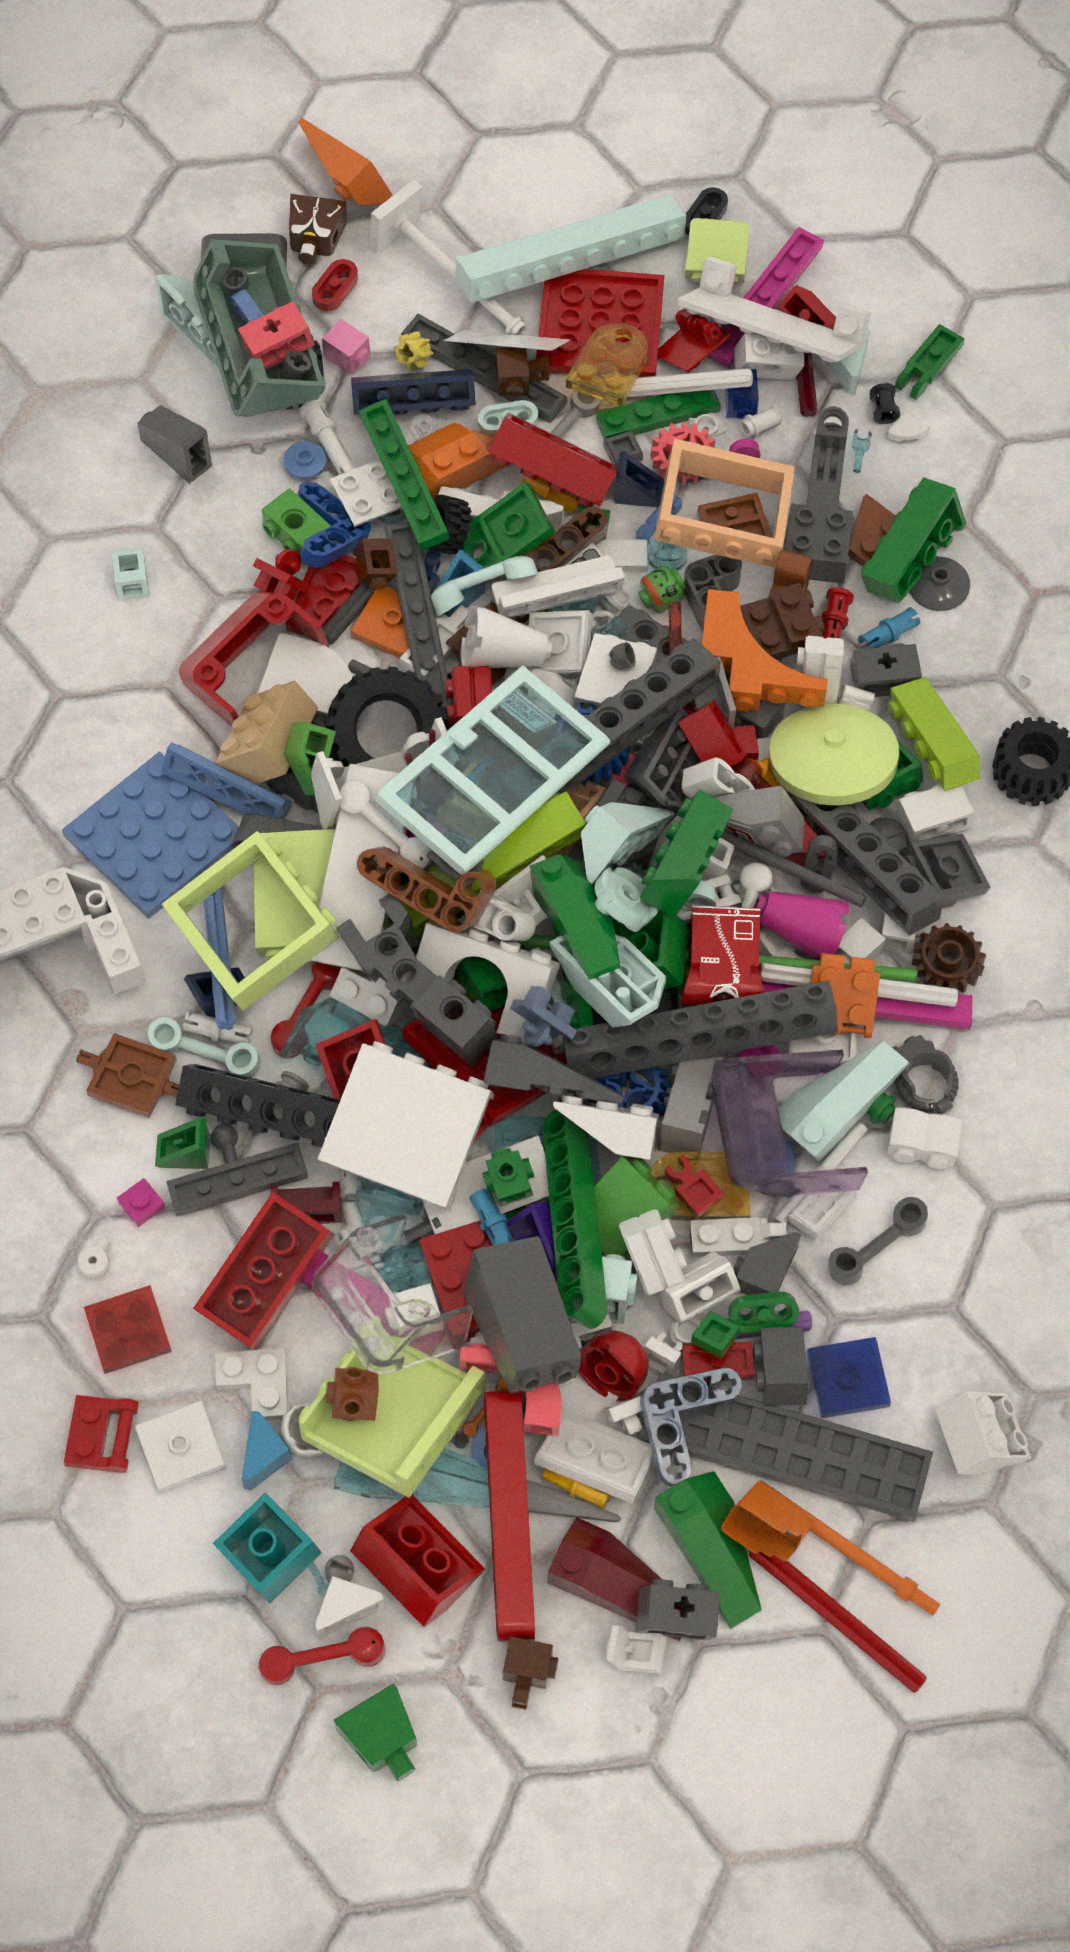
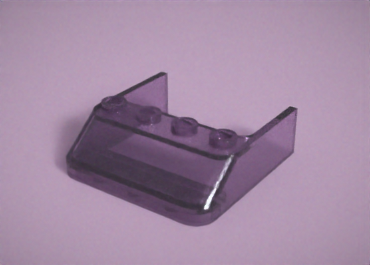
M843 1049L724 1058L715 1064L711 1074L712 1089L728 1175L736 1186L771 1197L860 1190L868 1174L867 1167L790 1172L773 1081L781 1077L827 1074L839 1067L844 1057Z

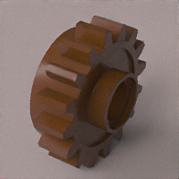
M945 923L944 927L937 928L934 925L931 927L929 935L923 932L920 936V943H915L911 963L913 966H917V977H925L923 984H934L947 988L958 987L962 993H965L967 985L975 986L978 976H982L985 967L982 964H984L986 953L980 952L982 942L975 941L973 938L974 932H966L962 929L961 925L951 927L949 923ZM943 956H950L954 961H948Z

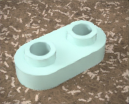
M526 400L486 406L478 414L479 431L495 437L507 412L521 419H527L525 421L537 426L538 409L532 402Z

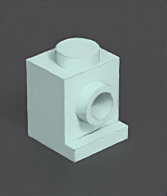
M124 548L119 551H111L118 600L149 596L143 548Z

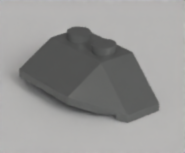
M683 708L667 718L643 742L625 775L633 788L646 796V800L678 812L685 798H688L682 790L684 769L701 763L678 723L688 715Z

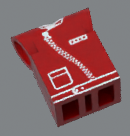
M693 905L690 919L689 975L683 992L681 1006H697L764 993L759 973L760 908Z

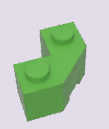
M308 722L292 723L284 755L304 794L315 798L311 771L316 754L323 751L326 759L329 758L336 731Z

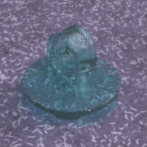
M362 1177L359 1179L355 1190L357 1195L371 1202L365 1217L364 1230L367 1236L374 1241H384L391 1237L400 1213L419 1215L424 1204L423 1200L417 1198L414 1200L407 1194L375 1182L370 1184L367 1179ZM375 1216H384L389 1221L390 1227L384 1233H375L370 1228L371 1219Z

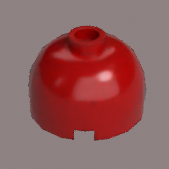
M616 1330L596 1334L580 1351L582 1356V1365L578 1369L580 1375L593 1390L604 1397H607L608 1392L613 1395L619 1396L616 1401L630 1400L647 1378L649 1362L647 1354L639 1341L629 1334Z

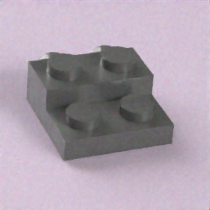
M963 834L910 842L901 854L908 863L919 870L920 874L932 886L939 889L944 897L942 908L953 906L958 899L984 895L991 888Z

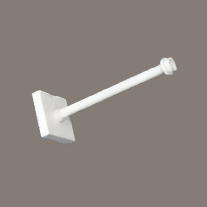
M414 179L371 213L369 247L378 254L405 233L456 280V264L414 226L420 220V201L422 198V186ZM492 297L479 301L507 327L505 330L506 334L522 335L525 332L527 325L521 316L514 318Z

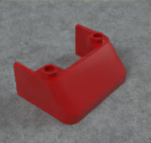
M259 591L252 594L182 662L179 668V676L185 687L232 727L233 722L239 716L236 710L215 691L225 681V668L270 624L280 625L289 620L312 641L325 645L328 648L329 644L321 624L288 596L281 593Z

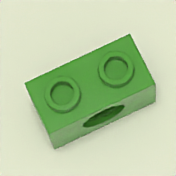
M290 488L262 508V527L266 534L272 539L276 537L283 544L284 549H292L299 555L307 538L330 527L319 514Z

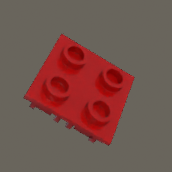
M686 309L678 311L675 316L680 330L658 348V358L689 373L692 369L698 367L701 361L709 354L718 349L732 334L720 328L717 323L713 321L708 322L705 317L691 314Z

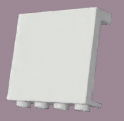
M374 1041L373 1046H369L363 1043L318 1160L450 1211L455 1197H453L454 1190L490 1099H494V1093L487 1089L489 1084H484V1081L477 1078L469 1077L468 1082L456 1078L457 1072L447 1067L437 1065L436 1070L423 1066L425 1060L415 1055L406 1053L405 1057L402 1058L392 1054L393 1048Z

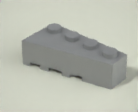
M726 1053L673 1064L671 1077H674L675 1080L672 1088L667 1087L666 1092L669 1093V1096L664 1098L663 1103L666 1107L664 1118L659 1117L656 1137L660 1138V1151L699 1160Z

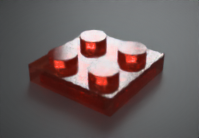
M151 1285L84 1307L104 1374L172 1352Z

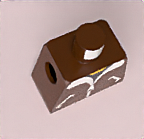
M291 194L289 217L290 247L294 252H299L298 259L302 263L313 264L316 261L317 255L330 256L333 254L348 221L346 201Z

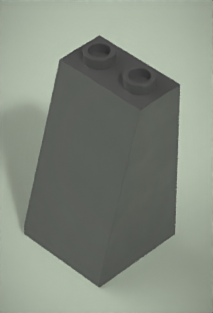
M535 1236L473 1250L463 1296L509 1393L523 1390L532 1391L540 1386L553 1383L561 1384L576 1378L582 1356L540 1237Z

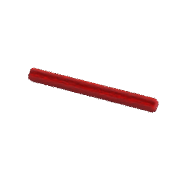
M761 1551L757 1554L749 1552V1556L909 1690L916 1693L924 1685L927 1679L924 1673L789 1561H782L775 1555L768 1557Z

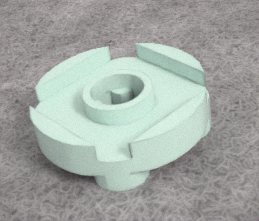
M617 867L614 871H609L610 868H608L595 882V894L597 896L595 906L602 914L611 915L623 923L629 930L637 932L654 918L658 909L640 899L645 885L641 883V877L625 868Z

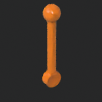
M501 1377L498 1382L499 1386L495 1391L508 1390ZM484 1406L472 1421L467 1422L463 1426V1433L465 1435L473 1436L477 1433V1425L484 1417Z

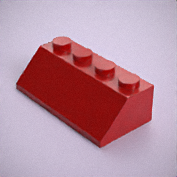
M509 412L505 415L488 452L494 454L492 457L494 461L507 467L512 463L520 467V473L530 479L537 480L539 476L549 481V488L565 494L567 490L577 495L576 501L588 507H592L594 504L601 506L618 466Z

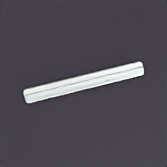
M745 368L607 380L604 382V394L606 398L611 399L750 387L753 383V374L751 369Z

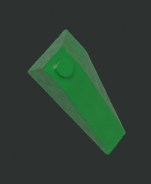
M558 854L530 865L534 896L588 979L591 980L619 969L620 960L613 918L611 915L602 914L596 908L595 883L591 884L587 880L585 862Z
M715 1471L686 1478L655 1497L654 1510L701 1584L708 1586L707 1591L720 1593L719 1612L729 1628L732 1629L759 1613L762 1609L746 1548L722 1530L725 1519L735 1505L730 1494Z

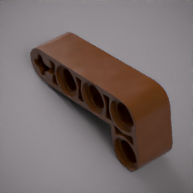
M595 506L582 510L556 530L555 534L524 556L534 560L538 572L565 566L592 542L597 545L604 539L607 529V516L605 512ZM564 540H572L576 545L572 548H566L561 543ZM541 558H546L552 561V564L542 567L537 564V561ZM554 607L537 612H553Z

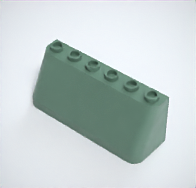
M211 239L195 271L193 285L234 415L250 417L317 400L325 390V379L321 375L317 363V355L311 347L303 351L311 361V368L307 373L303 374L302 380L275 379V374L279 368L284 366V361L265 370L262 359H254L249 356L238 328L244 326V323L235 312L230 301V296L234 294L228 291L223 283V277L228 269L240 267L249 278V286L246 291L263 315L292 301L301 313V307L297 303L293 291V283L289 279L285 259L281 255L278 244ZM238 277V285L240 284L241 277Z

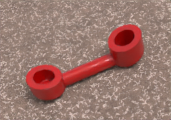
M318 962L312 963L311 972L313 980L289 1020L279 1022L272 1029L270 1035L271 1044L278 1056L285 1059L294 1058L303 1050L305 1038L301 1025L323 989L332 990L342 967Z
M361 1627L350 1634L348 1641L291 1653L285 1647L272 1646L261 1654L258 1668L262 1678L267 1683L282 1685L292 1678L295 1667L351 1655L352 1659L363 1667H372L383 1660L386 1653V1645L382 1635L376 1629Z

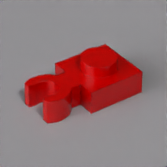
M681 1155L678 1163L684 1170L682 1172H674L668 1165L665 1167V1176L670 1182L680 1184L676 1188L675 1194L698 1219L724 1199V1193L703 1169L694 1174L691 1171L689 1159Z

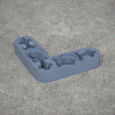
M730 1368L716 1369L657 1382L648 1386L642 1392L640 1406L657 1475L665 1485L672 1487L684 1479L690 1478L692 1472L679 1412L719 1404L735 1398L742 1388V1381L737 1372ZM721 1376L724 1377L725 1381L732 1382V1387L727 1390L728 1394H725L724 1389H717L709 1392L712 1399H708L707 1386L721 1381ZM693 1383L699 1388L700 1396L696 1402H689L683 1397L682 1388L684 1384ZM670 1386H674L675 1399L662 1403L661 1409H658L656 1404H650L649 1398L654 1395V1391H657L658 1396H664L672 1393L673 1391ZM668 1425L674 1430L675 1438L671 1444H663L658 1440L657 1429L659 1426ZM678 1447L679 1453L672 1455L675 1465H681L683 1469L678 1474V1479H675L674 1474H667L666 1468L671 1465L670 1455L668 1454L665 1457L661 1455V1452L670 1451Z

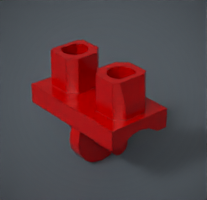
M285 549L280 554H277L275 566L256 558L253 567L261 571L253 586L262 591L284 594L292 601L298 590L308 593L311 585L293 576L301 569V558L296 551Z

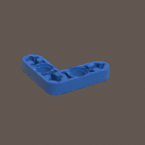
M304 482L299 486L297 495L330 525V527L304 541L300 558L305 564L314 568L324 567L352 552L363 538L369 537L371 531L370 523L366 522L354 527L341 501L324 487L314 482ZM328 512L336 513V514H338L339 516L332 515V514H330V513H328ZM331 540L339 541L342 544L334 543Z

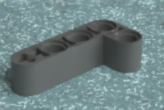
M712 555L694 561L686 567L684 576L686 590H684V594L702 633L708 589L730 592L737 589L741 579V560Z

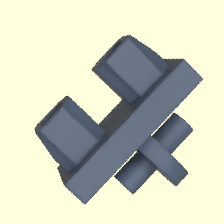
M531 986L525 999H514L510 1009L526 1019L522 1024V1029L525 1030V1043L533 1048L542 1044L548 1046L551 1044L552 1038H557L560 1035L573 1040L577 1030L570 1026V1022L575 1010L562 1002H554L551 1010H547L546 1008L552 993L538 986Z

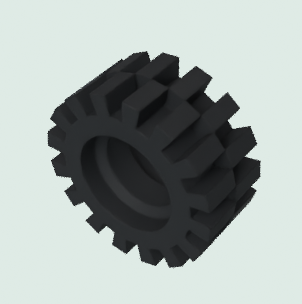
M440 494L438 497H434L433 500L446 526L450 539L427 549L453 555L458 553V549H463V542H467L469 538L466 534L471 531V527L468 525L469 522H472V516H469L472 511L471 507H468L469 503L467 501Z

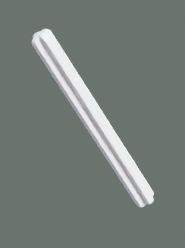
M763 963L760 968V976L764 982L802 986L810 984L812 969ZM880 979L877 997L954 1007L957 1003L958 990Z

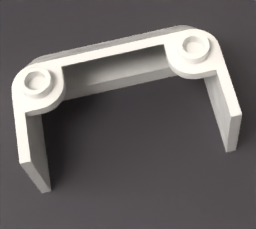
M441 717L435 719L432 729L435 730L436 740H438L447 730ZM418 732L409 736L407 743L400 752L354 765L400 773L407 767L406 753H410L414 761L429 747V733ZM453 746L442 755L453 766L456 762H459ZM321 751L316 754L311 778L322 828L336 829L342 800L339 789L346 783L349 766L343 767L340 761H334L332 758L326 759L324 752ZM429 767L419 775L421 782L429 774ZM414 787L410 807L416 812L429 809L422 802L416 801V790Z

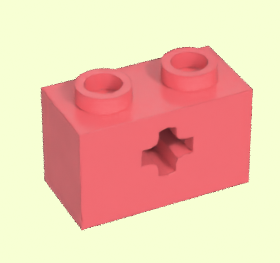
M293 301L238 328L249 356L254 359H262L265 370L283 362L288 351L298 350L303 352L314 346L309 326Z

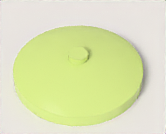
M828 703L824 704V707H806L796 711L777 726L772 734L769 745V763L776 780L793 795L806 801L824 805H847L873 797L892 781L899 762L898 740L890 726L874 713L847 704Z

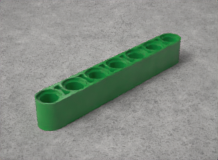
M556 1109L549 1113L544 1120L543 1139L558 1290L567 1316L579 1324L593 1329L597 1328L605 1320L607 1300L589 1135Z

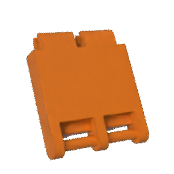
M821 953L819 964H812L810 984L823 981L830 982L837 1011L838 1032L834 1034L841 1035L842 1032L864 1034V1038H871L880 981V972L874 971L875 960L851 957L849 968H845V956ZM843 1023H851V1024H855V1025H865V1026H864V1028H863V1027H855V1026H847V1025H843Z

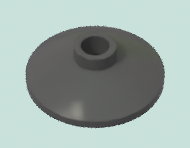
M936 556V561L930 567L924 566L921 569L920 580L909 591L912 598L919 605L933 611H947L958 607L966 600L970 591V578L965 568L955 560ZM936 577H942L944 580H939Z

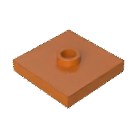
M386 586L374 591L352 627L350 634L352 638L400 658L409 647L397 590Z

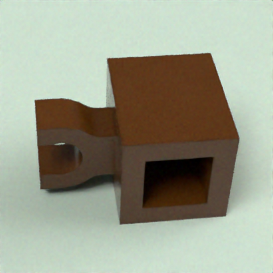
M496 348L499 396L529 394V379L549 380V357L528 360L527 348Z
M510 1636L503 1668V1681L516 1683L512 1698V1708L526 1710L531 1686L546 1689L548 1678L555 1680L559 1657L553 1656V1645Z

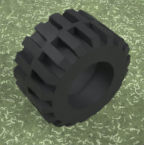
M1031 717L1024 718L1022 724L1017 720L1012 723L1011 729L1007 727L1003 731L1002 737L999 738L993 759L994 780H999L998 788L1001 791L1007 790L1006 796L1012 800L1016 797L1019 799L1018 803L1025 805L1026 801L1031 802L1032 806H1039L1040 801H1043L1045 805L1050 804L1054 797L1056 799L1062 797L1064 790L1067 791L1070 786V737H1067L1069 731L1065 727L1059 729L1057 727L1058 723L1053 720L1051 723L1044 722L1045 718L1038 717L1037 721H1032ZM1027 754L1038 755L1044 758L1050 764V767L1043 769L1032 768L1023 763L1019 757Z

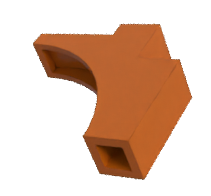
M708 589L702 645L715 657H720L725 674H731L729 687L736 709L739 711H759L760 700H768L775 704L786 702L801 704L805 707H824L828 679L800 673L770 656L757 643L746 626L740 608V592Z

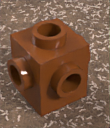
M357 1367L335 1368L334 1382H327L326 1403L332 1404V1418H341L346 1421H375L379 1393L378 1371L362 1370Z

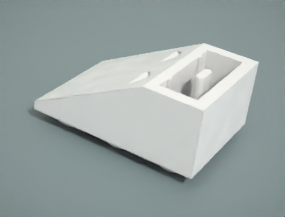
M567 1093V1095H563L562 1098L558 1097L554 1101L553 1107L615 1154L651 1159L659 1114L652 1113V1106L633 1104L631 1109L619 1107V1103L597 1100V1103L586 1102L585 1098L575 1097L572 1093Z

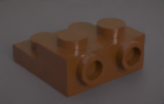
M800 583L771 590L769 598L740 605L743 619L753 638L776 660L797 654L798 647L805 648V640L808 635L821 637L825 633L822 618L820 616L814 617L811 609L814 607L811 592L809 590L803 591Z

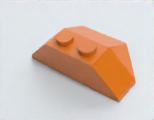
M456 422L408 445L432 498L438 497L441 486L462 489L506 467L492 459L494 454L488 452L495 437Z

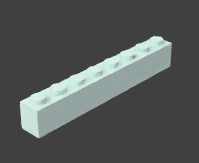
M671 194L457 257L456 282L470 303L684 239L686 214Z

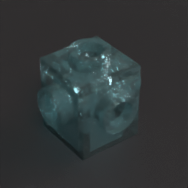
M418 1242L406 1246L395 1245L386 1252L379 1254L381 1267L376 1268L377 1276L381 1287H388L391 1295L429 1283L431 1287L433 1286L426 1257Z

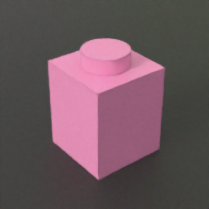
M342 319L322 338L323 357L351 375L359 366L363 367L370 358L369 337Z

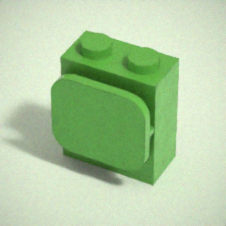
M621 1156L594 1186L601 1251L605 1255L616 1254L623 1256L626 1260L631 1258L619 1227L621 1222L633 1217L638 1218L641 1214L654 1209L658 1210L662 1220L666 1218L670 1220L674 1216L676 1208L680 1205L673 1197L675 1195L674 1190L664 1181L660 1180L658 1182L649 1173L652 1169L642 1158Z

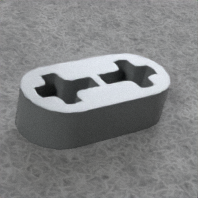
M827 835L814 837L809 843L802 866L811 871L818 870L820 875L831 879L837 861V842ZM821 849L827 850L824 858L818 857ZM800 880L801 886L806 891L811 893L823 892V890Z

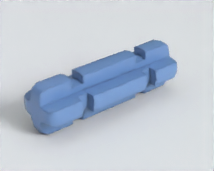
M676 495L673 496L671 515H676L682 508V500ZM660 505L645 521L647 524H642L636 531V539L647 540V545L654 539Z

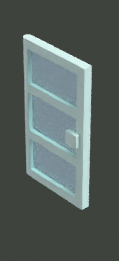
M521 666L376 793L375 801L454 870L463 875L476 866L610 744V740L525 666Z

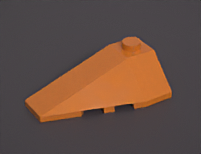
M301 118L298 121L324 168L336 185L333 189L344 201L350 199L358 205L383 204L393 196L369 159L307 120Z

